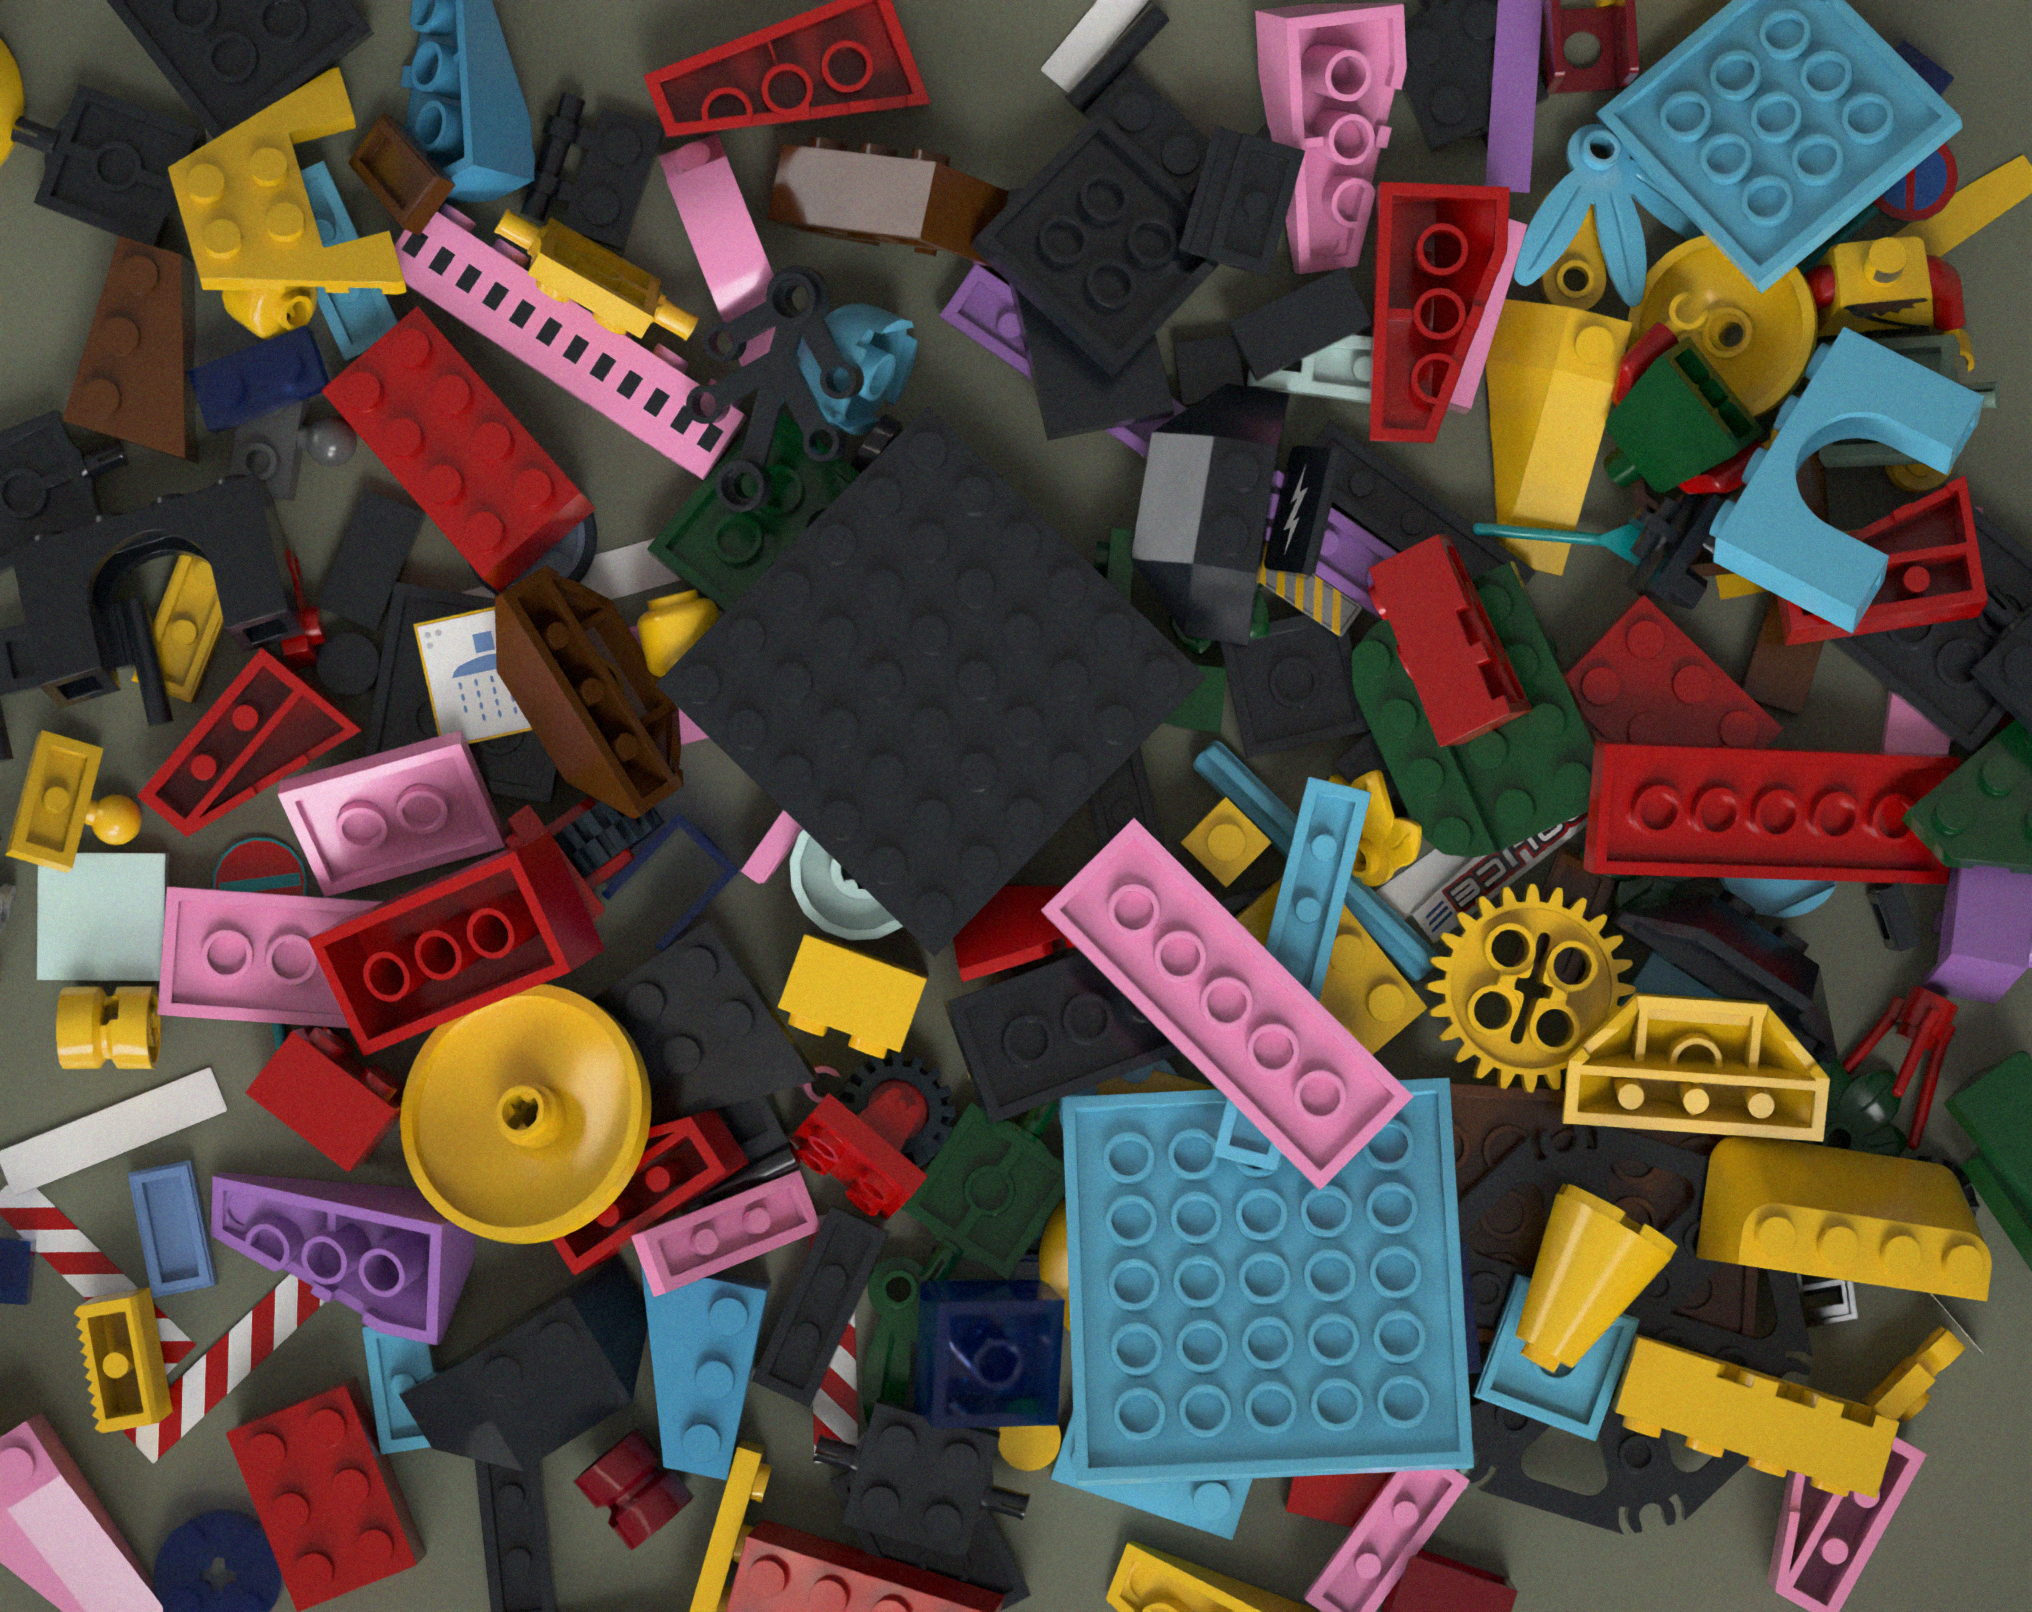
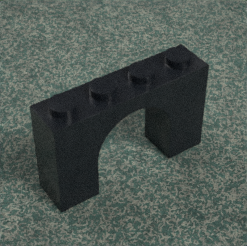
M256 473L247 476L241 474L225 476L218 479L211 487L189 494L172 493L163 495L155 499L150 506L127 513H105L95 517L88 525L65 532H43L34 536L29 543L10 548L39 686L60 709L121 690L108 631L110 603L119 585L132 571L142 564L159 557L184 555L200 559L211 565L225 629L243 652L305 634L274 499Z

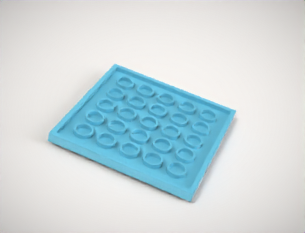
M1450 1078L1398 1080L1414 1097L1321 1190H1318L1282 1153L1276 1172L1213 1156L1227 1100L1226 1096L1219 1089L1062 1097L1077 1486L1469 1469L1474 1467Z

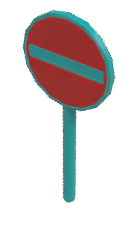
M252 837L235 843L221 856L213 872L212 889L307 896L308 877L302 860L289 846L273 838ZM272 1023L275 1047L278 1050L287 1038L285 1024Z

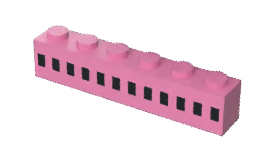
M443 204L420 236L406 229L404 230L394 247L406 286L702 481L708 477L724 458L747 423L748 418L737 409L743 399L732 404L727 416L718 423L701 424L694 421L687 412L686 399L690 391L700 384L684 375V372L690 365L688 362L659 343L650 352L630 339L633 335L632 333L627 331L625 335H618L605 329L593 319L592 313L572 299L568 303H562L550 298L535 285L536 279L527 275L528 271L524 269L530 260L527 256L500 238H497L492 247L485 244L471 234L477 224L450 205ZM711 378L707 385H713L717 381ZM709 392L705 393L700 401L701 410L707 416H710L716 408L715 398Z

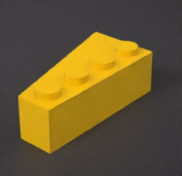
M1635 1333L1611 1404L1615 1413L1625 1416L1622 1426L1627 1429L1660 1438L1662 1428L1687 1436L1684 1446L1693 1450L1722 1458L1724 1450L1727 1449L1748 1456L1747 1465L1754 1469L1780 1477H1785L1787 1470L1812 1477L1811 1486L1844 1497H1848L1851 1490L1877 1499L1900 1423L1883 1410Z

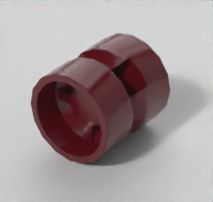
M635 1428L620 1439L573 1481L595 1509L609 1508L611 1514L608 1524L629 1550L635 1549L651 1537L694 1498V1495L672 1469L660 1471L656 1467L660 1454L638 1428Z

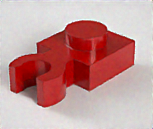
M288 549L286 554L305 634L283 640L281 645L285 658L295 669H301L317 664L319 653L317 644L326 642V631L318 605L309 606L305 599L299 559L297 557L293 558L292 550Z

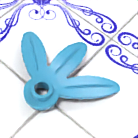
M1589 124L1579 128L1567 144L1566 159L1570 173L1556 185L1535 213L1520 248L1514 278L1520 285L1527 286L1541 277L1572 242L1592 204L1594 205L1599 244L1609 276L1621 300L1626 305L1635 307L1643 299L1647 259L1644 233L1632 198L1659 221L1688 240L1704 236L1705 234L1638 163L1630 159V154L1605 125ZM1590 146L1600 148L1609 158L1599 159L1595 157L1590 150Z

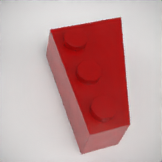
M1966 475L1912 504L1908 503L1892 511L1890 515L1858 531L1854 530L1847 534L1889 556L1885 580L1853 634L1777 595L1785 646L1979 617L1988 602Z

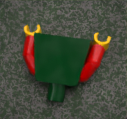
M1680 293L1674 297L1669 307L1670 318L1664 324L1660 322L1655 323L1620 359L1611 395L1616 408L1605 421L1606 431L1614 439L1618 447L1604 459L1606 473L1620 487H1630L1643 476L1652 489L1660 494L1676 486L1688 494L1727 493L1744 484L1741 479L1755 451L1759 447L1769 450L1779 433L1773 429V424L1769 431V439L1762 443L1756 440L1765 433L1762 427L1692 339L1688 336L1681 342L1678 341L1677 338L1682 333H1697L1705 328L1709 322L1710 312L1708 308L1693 323H1683L1678 319L1680 307L1690 300L1693 296L1692 293Z

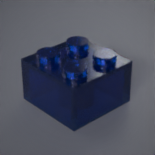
M1043 1280L921 1281L914 1406L931 1428L1058 1426L1065 1300L1048 1282Z

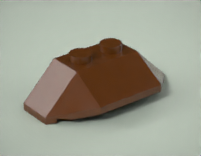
M547 565L495 597L496 672L564 780L632 819L641 816L683 787V770L679 769L681 755L679 708L655 685L660 680L659 676L653 675L648 670L644 652L613 602L579 582L559 576L557 570Z

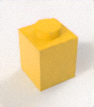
M1223 797L1178 843L1223 887L1227 888L1272 842L1227 797Z

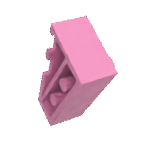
M1896 1435L1877 1499L1851 1490L1848 1497L1836 1495L1811 1486L1812 1477L1788 1470L1767 1580L1772 1589L1810 1612H1839L1927 1454Z

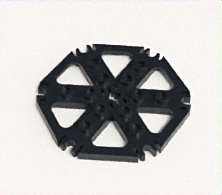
M1571 1124L1574 1135L1572 1146L1565 1151H1558L1552 1145L1549 1130L1542 1129L1538 1131L1537 1141L1544 1157L1539 1160L1536 1159L1531 1148V1135L1528 1134L1457 1200L1464 1315L1466 1319L1496 1328L1515 1274L1532 1278L1534 1270L1476 1253L1472 1250L1468 1237L1471 1227L1514 1186L1521 1183H1530L1537 1186L1541 1190L1547 1220H1549L1555 1196L1558 1194L1563 1183L1567 1186L1568 1184L1574 1185L1612 1204L1607 1184V1174L1610 1167L1620 1160H1632L1682 1175L1691 1182L1694 1189V1197L1658 1231L1678 1247L1671 1260L1623 1312L1640 1319L1635 1333L1781 1379L1786 1373L1791 1371L1808 1376L1810 1374L1811 1368L1803 1361L1793 1357H1786L1787 1351L1804 1352L1813 1357L1793 1272L1765 1268L1776 1314V1323L1773 1330L1764 1337L1755 1338L1673 1313L1682 1302L1725 1263L1696 1258L1710 1156L1615 1127L1592 1126L1594 1129V1146L1591 1148L1587 1147L1589 1140L1587 1130L1583 1125ZM1617 1381L1598 1433L1608 1477L1606 1486L1599 1493L1584 1495L1531 1479L1525 1475L1521 1467L1523 1452L1551 1425L1482 1399L1470 1405L1473 1449L1477 1452V1461L1474 1467L1469 1468L1464 1475L1472 1484L1485 1477L1490 1466H1492L1496 1470L1487 1482L1478 1487L1480 1491L1623 1534L1619 1525V1508L1625 1507L1624 1514L1627 1524L1634 1533L1642 1532L1639 1513L1645 1505H1659L1664 1523L1667 1526L1675 1524L1676 1512L1669 1498L1677 1494L1681 1503L1682 1518L1686 1520L1748 1462L1749 1457L1725 1449L1722 1458L1713 1456L1696 1471L1685 1472L1678 1469L1671 1459L1664 1428H1662L1660 1438H1656L1622 1426L1625 1416L1615 1413L1611 1407L1618 1385Z

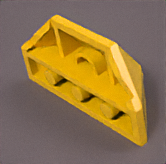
M1636 992L1568 1057L1562 1121L1563 1124L1823 1142L1830 1078L1766 1001Z

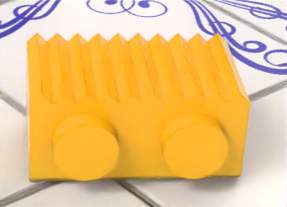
M150 1287L95 1296L78 1306L73 1314L80 1318L76 1327L83 1331L78 1340L85 1344L80 1352L87 1356L83 1365L90 1369L85 1378L92 1382L87 1390L94 1394L90 1403L97 1408L92 1414L93 1417L99 1420L95 1429L100 1433L152 1425L159 1423L162 1419L168 1417L170 1413H173Z

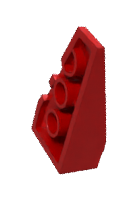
M1380 182L1375 195L1371 318L1373 325L1371 326L1369 441L1428 444L1435 442L1495 280L1507 254L1510 187Z
M1010 884L1002 887L953 938L962 982L1043 958L1054 953L1056 950L1075 947L1041 912L1066 885ZM1205 888L1218 901L1215 889Z

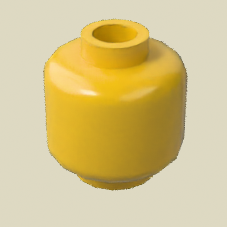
M287 286L286 292H279L270 288H256L250 291L222 290L224 308L235 321L256 336L275 342L287 340L299 333L310 322L316 310L318 289L317 287Z
M697 589L647 601L649 611L643 613L637 621L647 668L655 676L663 677L720 618L715 602L708 598H699Z

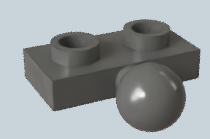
M246 364L229 475L241 474L247 476L256 473L273 498L295 501L302 451H308L313 460L323 466L337 467L348 462L354 455L357 447V436L355 430L346 420L336 416L322 417L311 426L307 425L314 375L306 372Z

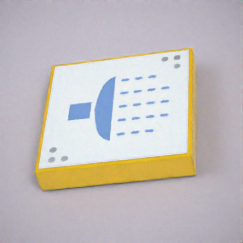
M495 606L413 624L438 736L462 730L467 743L471 744L533 730L496 672Z

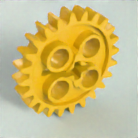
M1527 884L1522 902H1517L1509 886L1500 888L1499 907L1495 908L1484 896H1479L1475 901L1480 917L1473 919L1463 912H1457L1454 917L1463 932L1459 936L1444 932L1439 934L1438 938L1450 949L1448 957H1429L1428 963L1442 970L1443 977L1442 980L1426 983L1425 989L1442 994L1443 1002L1427 1011L1428 1016L1447 1017L1450 1024L1441 1030L1437 1038L1439 1041L1455 1038L1460 1040L1461 1044L1452 1058L1455 1062L1460 1063L1472 1055L1478 1058L1474 1068V1077L1482 1079L1494 1067L1498 1069L1497 1085L1499 1088L1507 1089L1514 1075L1520 1074L1524 1092H1534L1538 1075H1543L1552 1090L1560 1089L1561 1085L1560 1070H1567L1568 1057L1620 1008L1617 1005L1618 997L1636 992V987L1618 982L1617 975L1633 966V962L1626 959H1613L1611 952L1624 939L1621 935L1602 938L1599 932L1608 919L1605 914H1599L1588 921L1582 918L1587 903L1585 898L1576 899L1566 909L1562 907V888H1553L1546 901L1540 902L1536 884ZM1504 930H1511L1517 933L1524 945L1520 961L1510 967L1499 964L1494 959L1491 951L1495 936ZM1544 932L1549 935V943L1536 975V983L1545 987V993L1542 998H1531L1529 1001L1522 1039L1519 1043L1514 1044L1510 1037L1524 1001V994L1515 990V982L1517 978H1529L1536 955V943L1539 935ZM1568 947L1577 950L1583 956L1585 962V972L1581 979L1570 985L1561 982L1554 971V960L1557 954ZM1492 991L1502 997L1507 1009L1503 1022L1495 1028L1487 1029L1476 1020L1474 1007L1481 995ZM1551 1009L1561 1012L1568 1024V1032L1565 1039L1555 1046L1544 1044L1538 1038L1536 1031L1539 1017L1545 1011Z

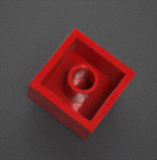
M308 1026L293 1030L245 1093L336 1164L350 1172L364 1165L400 1120L403 1098L401 1093L405 1088V1084L379 1064L375 1063L370 1068L358 1062L350 1055L355 1046L332 1027L323 1026L322 1029Z

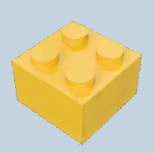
M808 932L804 934L778 1008L790 1012L787 1024L822 1037L827 1033L828 1027L851 1034L848 1043L849 1047L884 1059L888 1049L901 1052L929 975L821 935Z

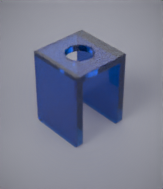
M678 813L601 893L608 901L616 899L681 830L685 831L711 856L725 872L655 944L661 952L674 944L742 873V868L685 813Z

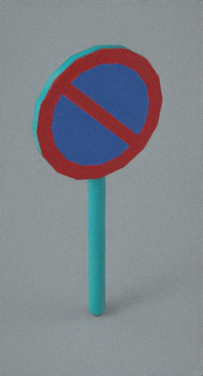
M1946 143L1941 145L1861 211L1799 268L1801 272L1805 274L1812 270L1831 246L1849 241L1879 212L1890 219L1906 223L1926 221L1941 212L1954 196L1958 181L1956 160Z

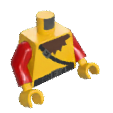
M1884 237L1878 240L1839 243L1831 246L1812 270L1803 274L1808 281L1816 303L1818 315L1817 343L1835 341L1843 327L1866 338L1932 332L1935 327V329L1941 330L1936 335L1955 334L1960 344V355L1965 357L1967 372L1974 368L1975 360L1971 339L1965 330L1960 329L1966 324L1961 278L1955 267L1939 256L1926 255L1924 239L1922 237ZM1804 375L1803 379L1806 383V386H1808L1811 380L1805 378Z

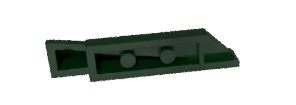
M2021 1050L1969 1076L1943 1104L1978 1146L1960 1167L2032 1271V1059L2027 1052Z

